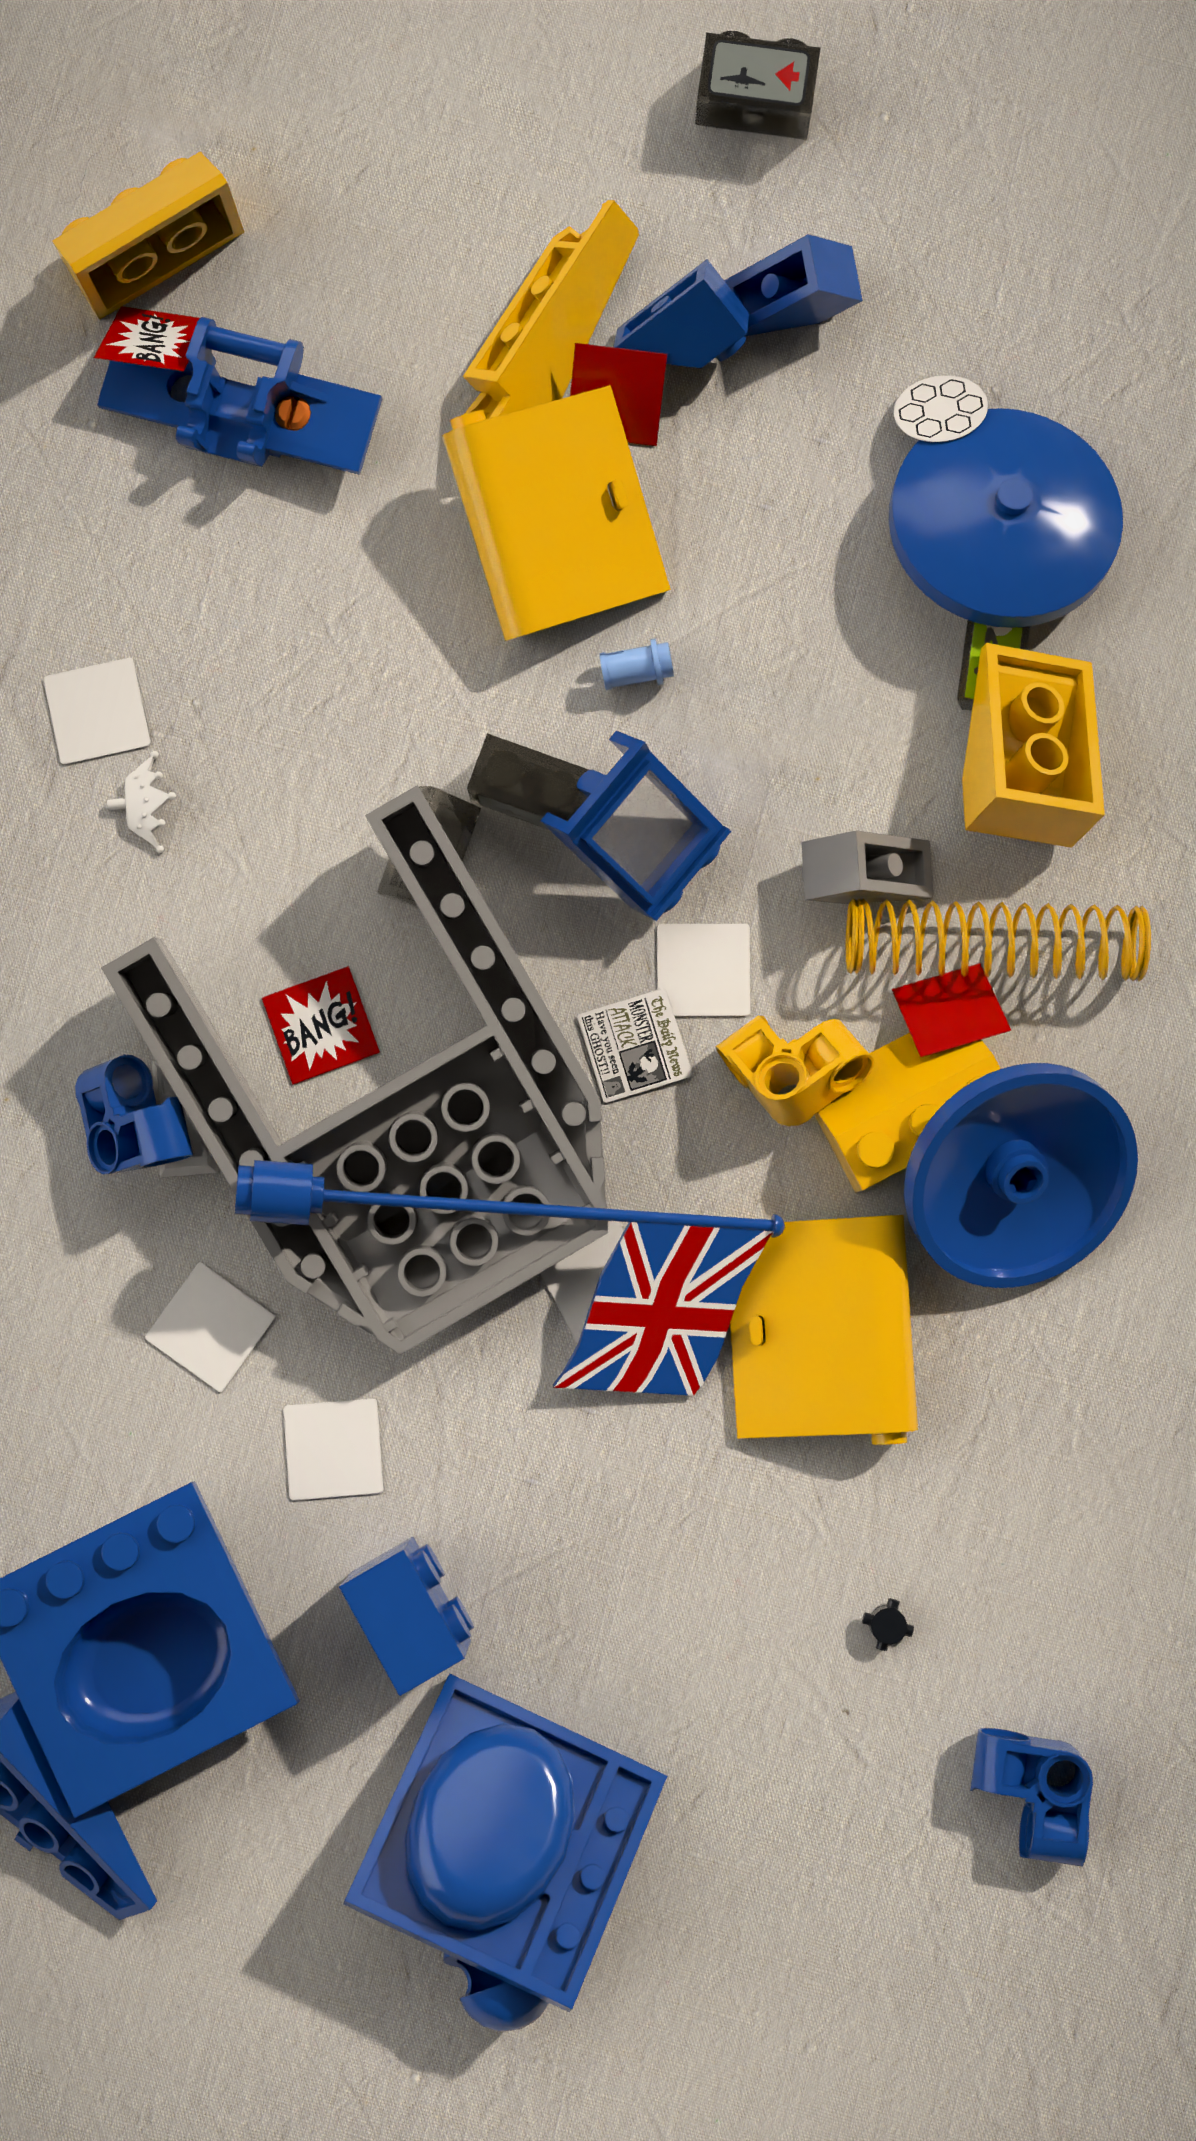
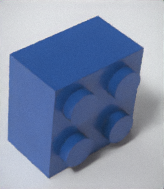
M414 1537L407 1539L355 1569L339 1586L399 1696L465 1659L471 1642L469 1631L474 1629L472 1620L460 1599L456 1596L449 1601L440 1585V1578L445 1576L435 1553L428 1544L419 1548Z

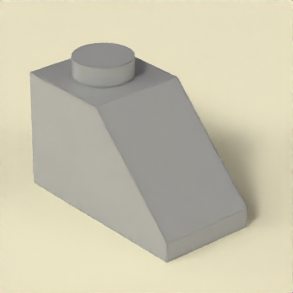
M856 830L801 842L805 900L849 904L853 898L856 901L859 898L861 900L864 898L867 903L883 902L886 899L888 901H908L933 898L929 840Z

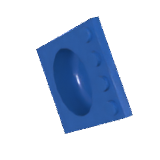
M195 1481L0 1578V1659L74 1818L300 1702Z
M449 1673L343 1905L570 2012L578 1997L667 1775Z

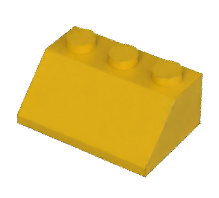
M200 151L188 159L179 158L170 162L163 168L160 176L142 187H133L122 191L113 199L109 207L94 216L74 220L65 227L62 235L52 240L78 287L99 320H101L121 306H124L243 234L245 231L228 182L223 174Z
M909 1032L869 1053L874 1059V1065L867 1078L856 1088L843 1093L814 1115L855 1193L863 1191L907 1168L911 1152L919 1135L936 1111L954 1094L971 1082L1001 1069L994 1055L982 1040L920 1057Z

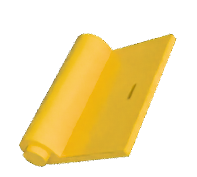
M611 385L486 419L484 410H478L450 420L452 431L443 434L442 437L505 641L671 590Z
M904 1215L784 1222L785 1228L783 1233L776 1238L770 1236L742 1286L730 1322L737 1439L871 1434V1443L873 1445L907 1443V1432L918 1430ZM761 1317H763V1319H764V1324H765V1342H764V1344H763V1328H762V1319H761Z

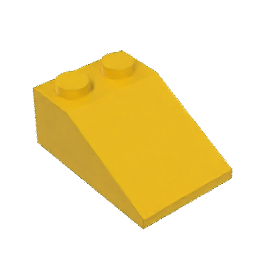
M985 643L981 648L962 776L966 831L1072 848L1105 815L1092 662Z

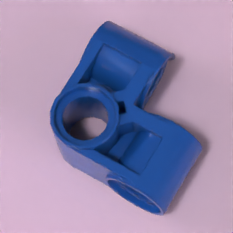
M124 1054L84 1070L80 1074L75 1085V1094L80 1106L87 1137V1153L96 1171L101 1174H113L156 1167L193 1156L181 1102L176 1096L168 1097L162 1104H156L152 1075L147 1065L141 1059L134 1055Z
M978 1729L970 1791L979 1789L989 1793L1019 1797L1025 1800L1019 1830L1020 1857L1083 1867L1089 1842V1809L1093 1775L1088 1763L1079 1751L1071 1744L1061 1740L1031 1737L1004 1729ZM1062 1760L1075 1763L1076 1771L1074 1778L1068 1784L1053 1786L1047 1783L1048 1770L1054 1763Z

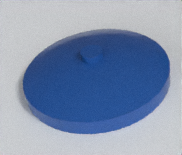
M988 409L984 420L975 430L955 440L945 442L919 440L907 454L899 469L889 503L888 520L893 547L902 567L914 584L927 597L947 611L966 620L993 627L1016 628L1040 625L1060 618L1078 608L1090 598L1106 577L1117 555L1123 531V511L1118 488L1112 474L1097 452L1084 439L1062 424L1032 412L1016 409Z
M1028 1063L1002 1068L986 1074L971 1082L948 1099L932 1116L915 1143L909 1158L904 1181L905 1208L912 1230L927 1253L940 1267L956 1278L968 1283L992 1288H1014L1052 1278L1070 1269L1092 1253L1106 1239L1123 1215L1134 1189L1138 1167V1148L1132 1124L1120 1104L1097 1081L1073 1068L1050 1063Z

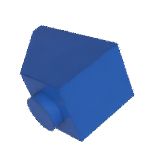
M810 234L724 280L749 312L748 331L745 336L819 324L863 301L852 246Z
M706 259L618 327L613 347L667 354L666 364L702 368L714 358H717L720 362L728 359L743 346L746 341L745 335L748 331L749 312L709 260Z

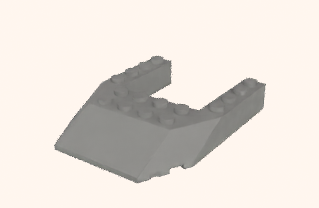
M418 785L365 816L486 1025L284 1143L280 1140L163 939L153 937L101 967L235 1195L238 1166H254V1160L313 1164V1176L325 1177V1190L607 1209L600 1098ZM323 1202L322 1214L310 1213L309 1225L251 1221L286 1282L303 1293L311 1295L337 1312V1315L354 1326H359L376 1337V1340L400 1355L608 1233V1221L336 1202Z

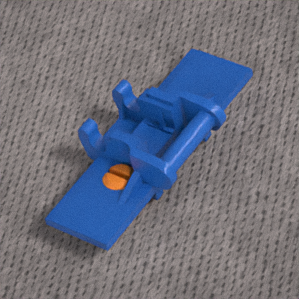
M201 317L197 321L186 352V358L189 362L184 372L110 361L97 406L101 409L177 428L176 440L180 445L204 453L263 467L269 455L279 458L281 455L360 475L383 399L378 394L300 375L299 371L304 353V346L301 341L289 339L284 344L217 327L213 319ZM212 350L278 367L273 378L258 377L256 386L220 377L216 370V359L212 354ZM192 376L186 391L188 394L186 401L178 402L172 399L171 388L174 382L180 377Z

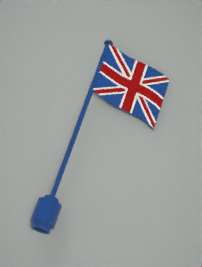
M254 1160V1166H238L235 1214L250 1215V1221L297 1225H309L310 1213L322 1214L323 1202L628 1222L599 1276L578 1344L563 1372L553 1383V1388L689 1396L696 1394L718 1359L742 1286L770 1236L772 1238L780 1236L785 1228L783 1219L776 1214L772 1215L771 1220L325 1190V1177L313 1176V1164Z

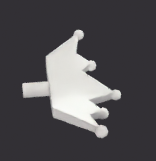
M152 751L150 753L151 757L125 778V798L108 800L107 807L109 811L126 809L128 828L155 846L156 852L160 854L164 852V848L158 844L154 831L159 827H164L165 820H158L154 815L169 800H175L176 794L174 792L167 794L152 787L156 780H160L163 777L162 772H151L154 759L159 757L157 751Z

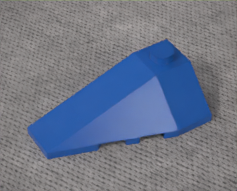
M16 1691L1 1698L0 1815L20 1830L14 1840L28 1851L35 1847L58 1858L61 1861L59 1870L62 1877L118 1920L150 1911L157 1902V1899L108 1801L74 1818Z

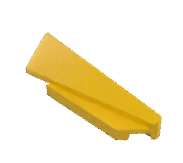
M607 200L602 204V208L583 233L579 234L569 226L551 239L463 375L464 379L476 391L481 392L464 414L484 410L486 419L563 398L572 379L575 343H589L639 236L638 228L614 200Z

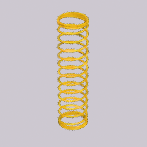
M853 898L848 905L846 966L850 974L855 972L857 975L862 967L865 928L864 909L869 938V972L872 975L875 973L879 930L886 905L891 924L892 973L894 975L899 971L901 935L909 905L914 922L916 944L915 973L918 976L922 973L924 934L932 906L935 911L938 927V974L941 977L945 973L947 933L955 907L957 908L961 925V974L964 977L968 974L969 938L974 915L978 907L982 914L985 931L984 975L987 978L991 975L992 937L1000 908H1003L1008 928L1007 975L1009 978L1015 972V936L1019 918L1024 908L1028 913L1031 926L1030 976L1033 979L1038 974V935L1043 915L1047 909L1051 913L1055 931L1053 976L1056 980L1061 975V935L1069 910H1072L1078 929L1075 968L1076 977L1079 980L1084 976V934L1088 918L1093 910L1097 913L1101 928L1098 972L1102 981L1107 977L1109 949L1107 933L1115 911H1119L1125 931L1121 954L1122 978L1125 981L1129 978L1132 981L1136 979L1138 982L1141 981L1147 973L1150 960V918L1148 911L1143 905L1140 907L1134 906L1130 910L1128 918L1125 911L1119 905H1116L1110 909L1105 919L1102 911L1094 904L1086 910L1083 919H1081L1078 909L1071 903L1064 908L1058 920L1055 909L1047 903L1040 909L1035 921L1032 909L1028 904L1023 903L1018 907L1012 922L1009 908L1001 902L995 907L989 922L986 908L978 901L972 906L966 923L962 906L957 901H954L949 906L943 923L939 906L932 900L926 905L920 924L916 906L911 900H908L904 903L898 924H896L893 906L886 899L880 904L874 927L870 906L864 898L862 900L859 898L857 901ZM1139 925V951L1136 962V936Z

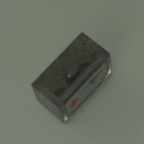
M725 31L720 34L706 32L695 125L807 140L821 48L807 46L803 41L793 38H784L775 42L753 39L739 31Z
M487 733L468 783L467 791L470 802L548 829L540 821L547 812L568 821L588 798L577 788V782L589 769Z

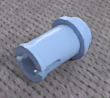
M656 638L650 639L651 645L610 653H599L605 689L611 690L614 687L657 680L658 685H664V678L674 677L669 643L657 644Z

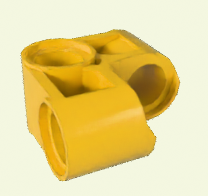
M757 1015L715 1046L718 1054L740 1084L751 1091L772 1119L781 1125L789 1127L799 1126L809 1121L817 1112L843 1093L856 1088L867 1078L874 1065L873 1057L840 1019L824 1021L798 1040L793 1039L787 1043L783 1038L780 1039L775 1034L764 1016ZM788 1085H797L792 1091L778 1095L782 1088Z

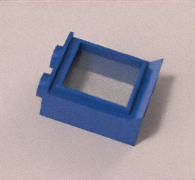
M615 731L609 740L624 754L607 775L595 770H588L579 778L577 788L588 798L568 821L549 812L540 821L630 908L657 921L663 913L671 910L679 902L683 889L696 873L716 858L720 845L732 831L723 826L653 755L646 742Z

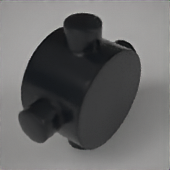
M888 1598L887 1605L877 1607L871 1614L864 1612L862 1617V1624L869 1626L871 1633L877 1639L876 1649L881 1651H887L889 1645L898 1643L904 1636L912 1637L914 1626L907 1624L905 1617L898 1610L900 1601L893 1598Z

